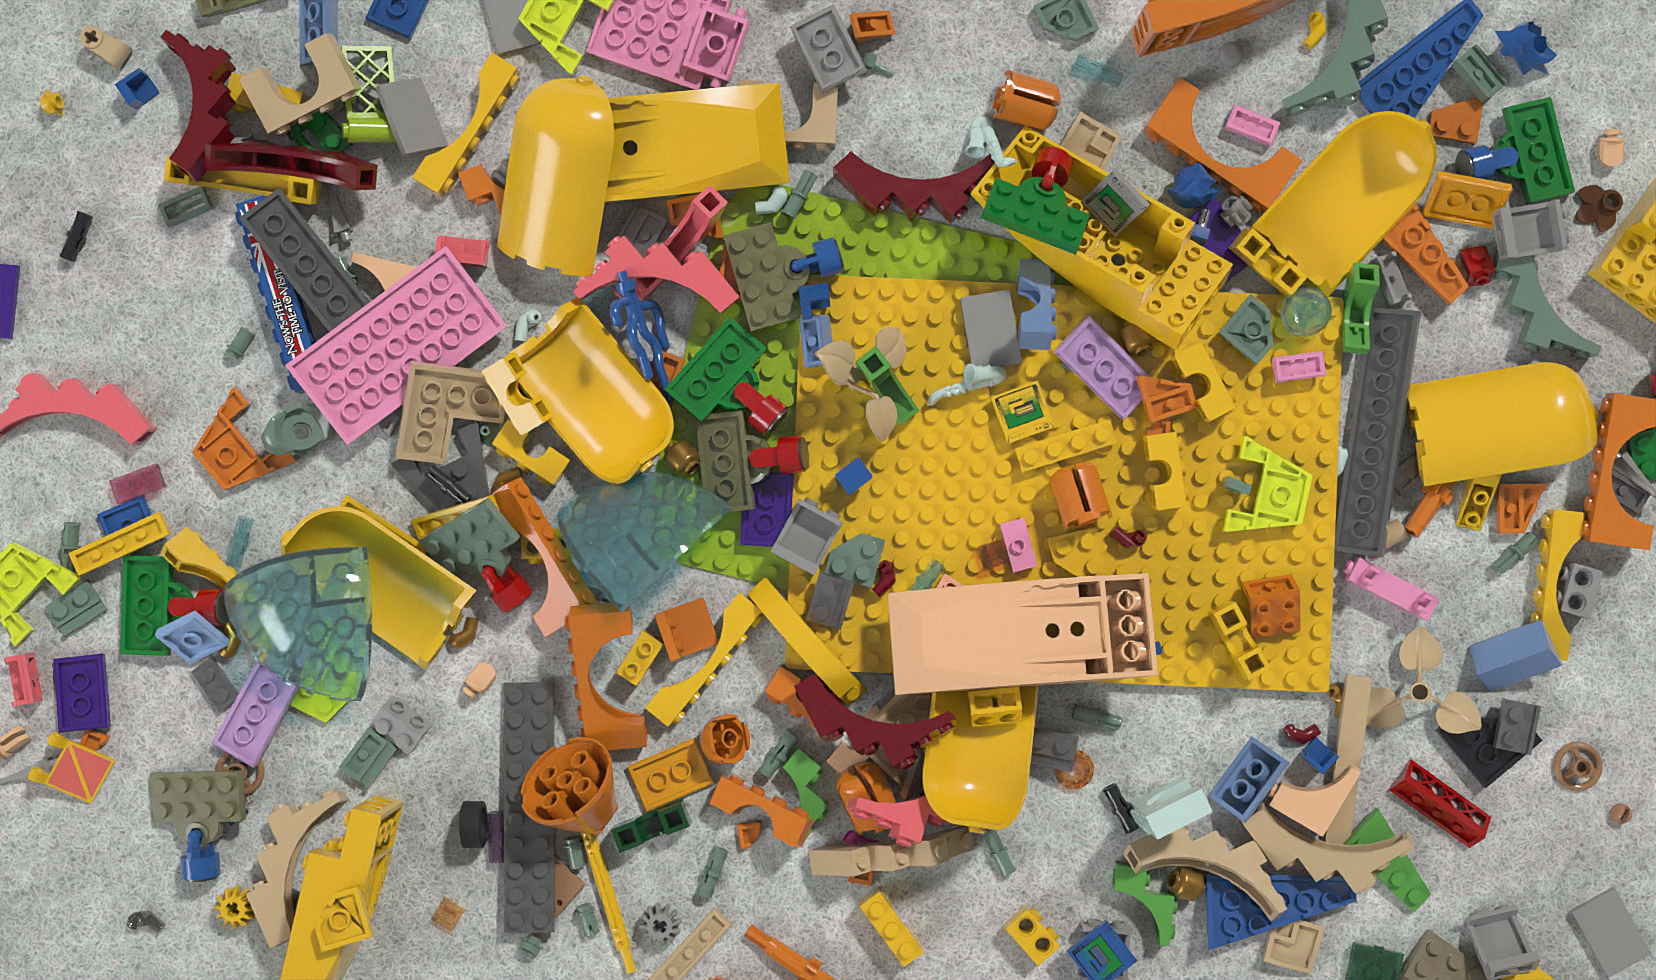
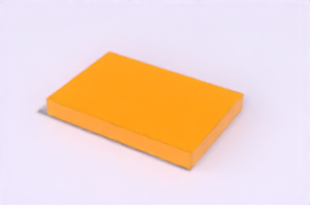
M1438 171L1422 208V216L1494 229L1492 212L1505 207L1513 189L1512 184Z
M695 737L627 766L645 812L714 783Z

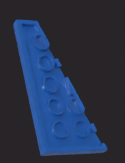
M1472 0L1461 1L1359 80L1361 98L1358 99L1368 112L1372 114L1394 111L1415 118L1484 16Z
M1205 874L1208 950L1357 901L1356 893H1354L1343 876H1332L1327 880L1322 878L1316 882L1311 875H1269L1272 886L1283 897L1287 908L1279 918L1270 921L1261 907L1242 889L1216 874Z

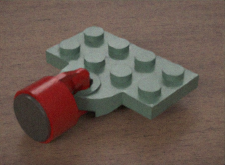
M489 498L425 534L418 541L436 563L453 575L467 570L473 577L486 581L491 591L490 598L503 613L514 611L532 594V588L519 573H514L508 566L511 556L505 547L516 542L520 535Z

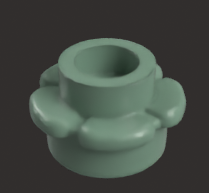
M530 934L527 938H521L523 941L519 947L528 953L537 956L539 951L543 950V947L540 945L542 942L540 939Z

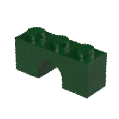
M682 799L618 823L611 828V832L618 851L621 853L640 846L657 836L669 835L690 827L692 821Z

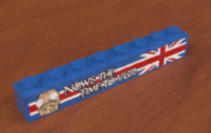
M263 195L236 204L238 212H235V217L239 226H243L245 233L243 242L247 250L250 249L252 255L250 264L254 273L258 274L260 282L257 283L260 294L265 296L267 302L265 312L269 320L273 321L275 328L272 329L273 337L276 343H280L282 350L280 359L284 367H286L287 363L316 342L300 294L239 219V217L265 199L266 196ZM288 370L289 376H287V381L291 390L299 394L306 393Z

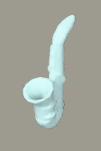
M985 116L977 117L972 122L969 130L970 142L965 150L966 155L975 159L985 157V146L987 144V149L992 155L991 158L998 167H1008L1017 163V160L1014 158H1004L993 129L992 121Z
M969 363L964 369V380H961V383L948 385L945 388L936 390L930 395L927 405H934L943 396L949 398L952 394L958 396L959 393L966 394L967 391L997 385L1005 380L1006 371L1001 366H990L987 364L982 367V365L975 366Z

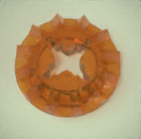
M1081 750L1076 751L1074 762L1078 759L1077 767L1084 771V773L1075 772L1070 779V772L1054 769L1057 780L1063 786L1070 789H1079L1086 786L1094 774V765L1091 758Z

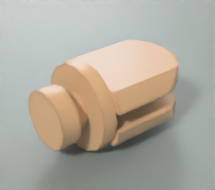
M1605 129L1604 135L1607 136L1606 138H1600V142H1598L1597 160L1599 164L1605 167L1618 166L1623 162L1624 138H1617V135H1620V129Z
M483 662L477 664L467 675L465 682L469 685L468 687L464 686L462 691L472 699L476 697V691L483 694L496 678V672L492 665Z
M23 726L13 728L0 738V759L4 756L7 758L11 757L14 752L31 741L30 736L24 734L26 730Z

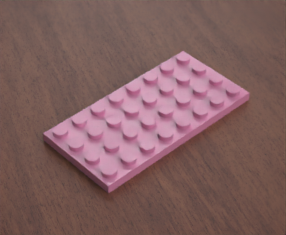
M445 246L285 366L343 441L349 445L404 404L410 361L454 367L508 326L450 249Z

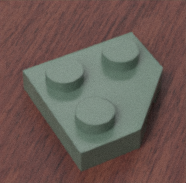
M1044 0L1033 6V10L1044 31L1078 41L1099 30L1086 0Z
M1250 294L1217 334L1257 365L1273 346L1270 309Z
M862 533L830 551L824 573L842 577L849 581L852 580L856 584L872 588L885 540Z

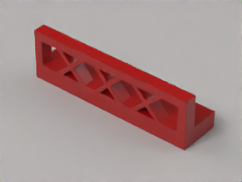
M1412 759L1407 762L1402 776L1390 786V792L1468 848L1485 839L1491 820L1490 815ZM1412 771L1418 774L1421 782L1410 776ZM1431 786L1436 787L1441 796L1435 794ZM1451 800L1459 804L1461 811L1454 807ZM1472 815L1482 820L1481 825L1474 822Z

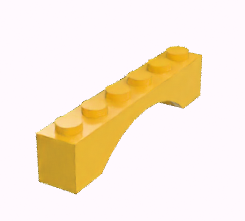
M491 52L479 71V100L470 124L452 144L437 153L425 156L413 175L416 181L440 196L451 191L455 183L453 178L457 172H462L468 163L466 158L471 151L475 152L481 143L479 137L484 130L488 131L494 122L492 117L496 110L500 111L503 109L507 102L505 96L510 89L514 90L520 81V72L515 66Z
M166 156L164 181L239 191L268 196L276 189L281 188L292 202L310 205L320 204L322 181L271 173L207 170L202 178L196 182L180 172L169 160L170 156Z
M1546 509V514H1543L1541 519L1544 536L1540 539L1538 545L1539 553H1542L1541 563H1538L1536 566V577L1539 578L1538 587L1533 592L1536 609L1531 614L1530 623L1542 619L1560 659L1568 661L1571 636L1565 628L1558 611L1556 584L1564 558L1573 545L1582 537L1584 513Z
M186 527L164 544L160 554L177 571L203 577L229 593L244 616L249 642L266 659L290 638L293 633L290 624L285 619H280L273 612L272 606L268 602L262 601L256 595L253 587L247 583L245 584L238 577L235 569L227 566L214 549H209L197 532L191 531Z
M739 592L723 611L721 638L709 661L700 671L688 679L674 685L662 687L645 709L667 727L672 722L676 725L685 714L682 711L685 705L689 703L692 706L701 695L698 689L702 684L708 686L715 678L716 674L713 672L718 665L723 667L732 657L728 652L734 645L739 648L748 637L744 634L750 626L755 628L763 617L760 615L762 611L742 592Z

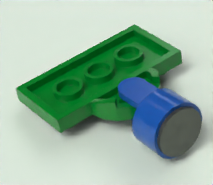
M1551 97L1503 108L1502 113L1508 133L1497 139L1492 151L1485 145L1466 148L1459 151L1455 160V168L1458 175L1492 180L1496 170L1505 179L1520 181L1526 204L1575 192Z

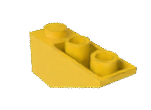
M1502 474L1465 480L1456 526L1477 531L1481 530Z

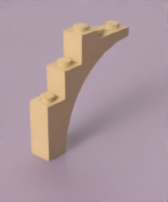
M334 789L320 795L321 800L315 803L311 800L298 807L299 811L296 805L287 806L286 803L274 807L272 809L273 813L266 816L277 842L274 841L263 846V852L256 855L266 879L252 886L253 890L246 893V896L270 949L278 947L290 939L295 917L292 901L293 876L300 852L317 824L333 809L348 800L344 791L335 792Z
M1264 802L1259 804L1246 823L1242 821V824L1277 871L1282 867L1285 869L1291 867L1299 858L1316 882L1322 878L1323 880L1329 879L1336 873L1335 870H1338L1354 893L1360 890L1367 891L1375 885V881H1377L1376 869L1382 870L1386 868L1392 859L1397 856L1400 858L1406 856L1414 847L1413 838L1407 830L1389 839L1370 844L1344 845L1321 841L1291 828L1278 818Z
M958 826L925 834L922 837L921 843L913 844L911 847L901 846L896 843V840L860 844L824 845L808 851L812 875L857 876L869 871H896L908 866H935L949 861L951 857L975 849L972 832H969V827Z
M1182 827L1158 840L1152 834L1146 835L1129 843L1123 852L1135 874L1165 866L1193 867L1216 874L1242 889L1261 907L1270 921L1279 918L1287 910L1283 897L1276 892L1271 884L1269 875L1262 870V867L1267 863L1265 853L1255 840L1229 851L1226 840L1219 835L1217 830L1191 841L1188 830Z

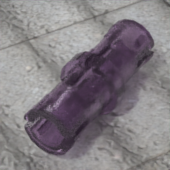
M502 811L486 813L488 823L486 841H488L489 863L504 862Z

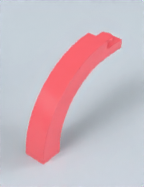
M711 185L692 201L688 212L680 224L664 242L681 264L684 263V259L708 235L728 204ZM634 278L637 286L635 291L641 301L647 297L649 298L666 280ZM615 290L614 294L621 298V294H618L617 290Z

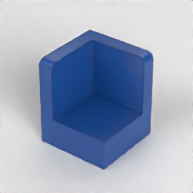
M140 68L114 84L127 104L134 109H138L159 94V90L148 74Z
M828 283L798 287L802 320L812 319V309L830 307Z
M859 457L834 475L848 495L855 492L873 477Z
M1317 737L1313 738L1298 754L1316 772L1322 775L1339 758L1335 752L1331 751Z

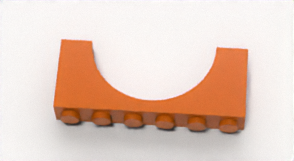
M1179 77L1143 129L1147 132L1146 137L1155 143L1160 141L1166 145V150L1173 156L1179 157L1181 155L1188 160L1187 165L1189 167L1200 163L1209 175L1218 181L1215 184L1219 185L1222 183L1228 187L1227 191L1230 195L1237 196V198L1243 196L1252 205V210L1265 213L1275 202L1303 160L1283 146L1269 160L1252 167H1231L1214 160L1202 149L1193 130L1192 111L1200 90Z
M1606 393L1600 405V411L1603 413L1601 422L1597 425V447L1594 448L1592 453L1594 467L1588 477L1590 490L1589 496H1586L1584 501L1586 514L1585 520H1583L1581 540L1650 551L1654 526L1636 520L1621 507L1613 491L1612 467L1617 453L1628 439L1638 432L1656 427V399L1619 393Z
M520 477L505 484L492 494L502 515L516 531L523 534L533 543L545 563L548 574V592L543 606L532 617L543 635L547 637L565 626V615H569L570 606L598 603L594 598V594L583 580L580 571L569 557L567 550L555 534L554 529L544 516L542 509L530 493L528 486Z
M631 601L570 606L569 615H565L566 631L570 630L571 638H568V650L570 654H574V661L571 662L572 676H577L578 683L574 685L575 698H580L581 706H578V720L583 721L584 728H581V737L595 739L602 743L607 750L647 747L648 731L645 713L625 712L610 705L596 691L590 676V663L598 650L615 638L632 634L634 621Z

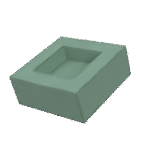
M1230 476L1224 477L1221 483V487L1241 495H1249L1252 485Z

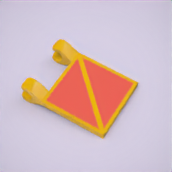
M51 732L47 743L63 750L49 774L34 766L29 772L28 779L45 784L92 804L115 759L69 740L57 732Z

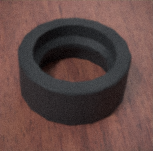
M464 801L461 805L459 817L461 845L463 848H484L488 832L486 804L484 801Z

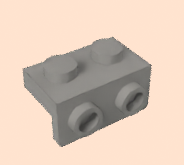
M392 696L381 706L370 724L372 729L407 755L413 752L423 735L432 726L428 720L395 696Z

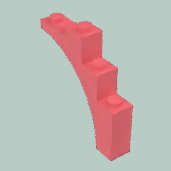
M617 236L607 244L609 249L605 252L611 260L608 262L605 259L594 268L597 272L591 277L586 275L575 284L577 288L573 291L579 299L584 300L597 290L618 282L617 273L626 270L629 279L658 278L688 287L707 299L721 314L741 299L702 250L698 253L696 251L690 253L684 259L686 263L682 266L664 243L660 246L657 243L651 246L645 252L647 256L644 258L626 236L622 238Z
M34 372L25 375L20 380L21 384L15 388L21 397L13 399L8 404L9 408L0 413V438L14 427L33 418L59 413L81 414L98 420L117 431L131 445H140L156 430V427L118 385H103L96 391L97 396H94L81 380L71 378L60 383L58 386L59 390L57 391L43 374Z
M925 793L917 798L900 803H881L858 797L850 799L846 810L854 812L853 816L862 820L870 818L877 821L876 825L890 829L889 837L897 839L896 843L905 847L921 843L926 822L938 827L941 824L950 823L936 814L930 806Z

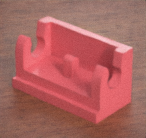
M440 235L437 237L435 254L447 246L461 265L487 268L490 241Z
M35 653L5 657L4 663L8 662L15 698V701L12 702V707L43 701Z

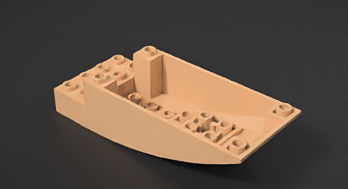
M1148 573L1003 582L887 594L895 695L1086 683L1099 680L1143 678L1158 675ZM1074 622H1079L1084 627V632L1079 637L1074 636L1070 631V626ZM1050 623L1056 624L1059 628V634L1056 638H1050L1046 634V627Z

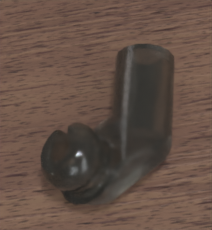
M150 910L134 912L128 917L127 926L132 930L149 926L157 934L167 925Z

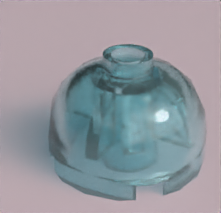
M1302 287L1298 288L1293 294L1285 296L1281 303L1279 314L1287 331L1295 336L1308 337L1316 335L1325 329L1331 319L1332 307L1325 293L1317 288Z

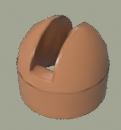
M1618 803L1611 808L1610 816L1613 821L1624 824L1632 819V811L1627 805Z

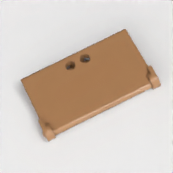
M556 854L555 919L586 885ZM544 932L531 933L539 939Z

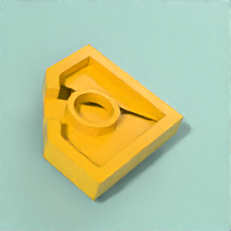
M1097 527L1047 538L1053 563L1064 568L1074 576L1108 575Z
M360 885L335 892L330 897L323 914L315 925L321 952L374 936Z

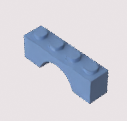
M1019 259L1017 273L1018 294L1029 298L1036 305L1035 308L1021 313L1019 349L1050 350L1051 340H1056L1057 325H1052V321H1055L1056 306H1051V303H1054L1055 288H1051V285L1054 283V270H1050V266L1040 259Z

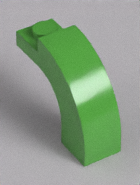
M1354 262L1349 272L1342 297L1344 300L1342 325L1343 352L1367 355L1370 350L1369 318L1374 296L1380 286L1379 265Z

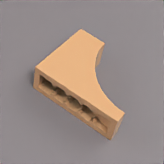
M353 252L351 258L352 263L372 272L380 281L385 291L417 268Z
M1351 764L1338 779L1318 787H1299L1281 781L1279 786L1273 785L1267 796L1271 798L1269 806L1323 837L1361 774V769Z

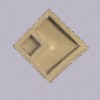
M1080 111L1060 145L1104 170L1122 136Z
M1299 920L1270 930L1263 961L1311 974L1325 927L1305 920Z

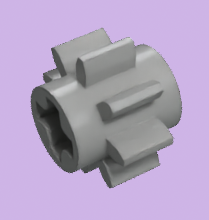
M1231 196L1222 204L1224 212L1220 216L1230 227L1234 224L1242 226L1251 218L1249 210L1253 207L1243 196L1239 198Z

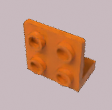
M1292 574L1243 582V591L1249 602L1250 635L1252 639L1294 633L1301 630L1300 589Z
M704 598L654 614L670 662L718 645L719 643Z

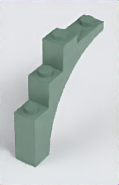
M1347 0V27L1338 51L1330 64L1314 81L1299 92L1282 100V107L1286 116H1298L1312 106L1320 107L1326 105L1333 98L1337 107L1352 105L1358 101V98H1361V88L1354 70H1364L1374 62L1375 53L1367 34H1378L1388 26V16L1381 0Z
M1497 247L1493 259L1495 277L1504 281L1512 279L1503 307L1510 309L1509 313L1519 317L1526 315L1517 343L1524 345V350L1533 353L1548 349L1550 345V348L1556 351L1564 352L1565 349L1574 352L1573 356L1579 359L1588 360L1589 357L1598 356L1602 346L1583 338L1573 331L1552 309L1544 296L1537 277L1535 256L1500 261Z

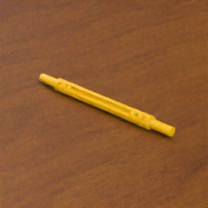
M580 833L616 949L621 953L627 974L636 971V967L629 948L631 943L597 835Z

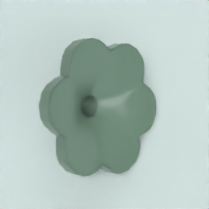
M479 421L481 442L487 446H494L492 442L501 430L499 428L500 423Z

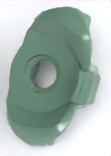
M297 401L286 405L283 412L269 420L266 429L261 434V440L265 450L271 454L305 455L316 449L324 441L331 439L336 430L315 403L302 405L301 402ZM297 426L306 427L309 433L308 437L302 440L296 438L294 429Z

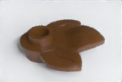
M1589 185L1579 189L1577 194L1584 203L1576 213V220L1584 224L1596 222L1600 232L1612 228L1616 222V212L1621 209L1623 204L1621 194L1611 189L1603 190L1598 185ZM1607 198H1610L1613 201V205L1611 207L1607 206L1606 204Z

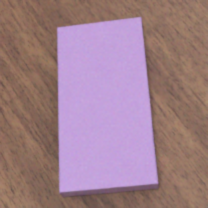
M1087 315L1053 352L1121 420H1124L1142 401L1136 376H1150L1090 315Z
M259 657L212 744L250 767H257L304 681L265 657Z

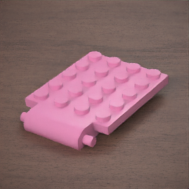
M615 0L609 12L601 8L586 53L689 90L702 89L705 78L712 79L711 88H720L721 83H730L750 26V21L744 19L747 11L743 8L738 7L735 15L729 14L732 0Z

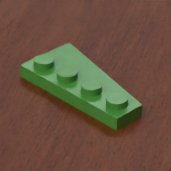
M1375 808L1343 844H1370L1395 836L1380 810ZM1408 855L1401 858L1397 856L1390 861L1386 868L1375 870L1376 877L1413 912L1431 895Z

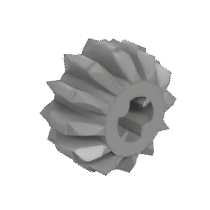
M657 902L655 906L656 911L653 907L648 906L646 909L648 914L641 915V919L645 923L640 924L639 928L647 930L643 935L644 939L650 936L653 937L651 940L653 945L657 939H660L661 946H664L666 938L673 942L675 940L673 934H680L681 929L677 925L682 923V919L674 918L678 914L677 909L671 913L668 912L671 906L669 903L662 910L661 903ZM656 920H658L659 922H662L664 920L666 922L664 926L665 929H663V927L657 928L655 926L657 923Z

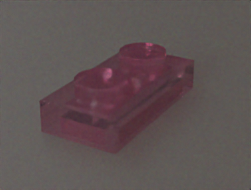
M152 464L109 480L117 504L125 503L167 487L159 464Z

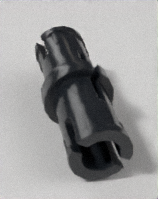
M77 211L70 231L67 230L66 232L67 239L59 255L61 258L75 262L82 242L85 243L87 239L85 235L93 216Z
M435 464L428 468L429 472H425L424 477L439 487L443 495L447 494L458 504L468 502L467 500L472 498L471 494L456 483L457 480L455 478L448 477Z
M1112 783L1103 788L1102 791L1112 807L1111 811L1119 819L1125 834L1137 830L1139 825L1138 823L1136 824L1130 812L1131 806L1128 801H1125L1117 783Z

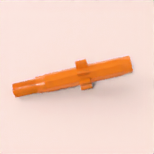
M1456 481L1422 486L1421 491L1425 492L1404 526L1409 535L1419 538L1441 505L1445 506V504L1449 505L1454 497V494L1450 492Z
M751 924L744 937L763 949V952L796 974L799 977L798 980H836L820 969L821 961L815 957H812L810 961L789 946L775 937L772 938L755 925Z

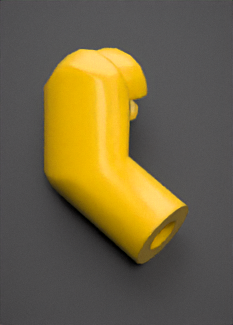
M1314 11L1309 15L1310 34L1303 41V44L1310 50L1318 44L1327 31L1325 18L1319 11Z

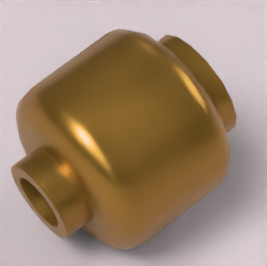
M1126 321L1123 324L1124 328L1120 331L1119 336L1129 354H1135L1138 357L1153 350V345L1156 342L1155 337L1133 323Z
M673 441L665 448L664 452L666 454L664 455L663 462L676 476L689 477L700 467V454L687 441Z
M1178 866L1169 873L1167 887L1175 898L1195 901L1200 895L1204 894L1206 882L1199 870Z

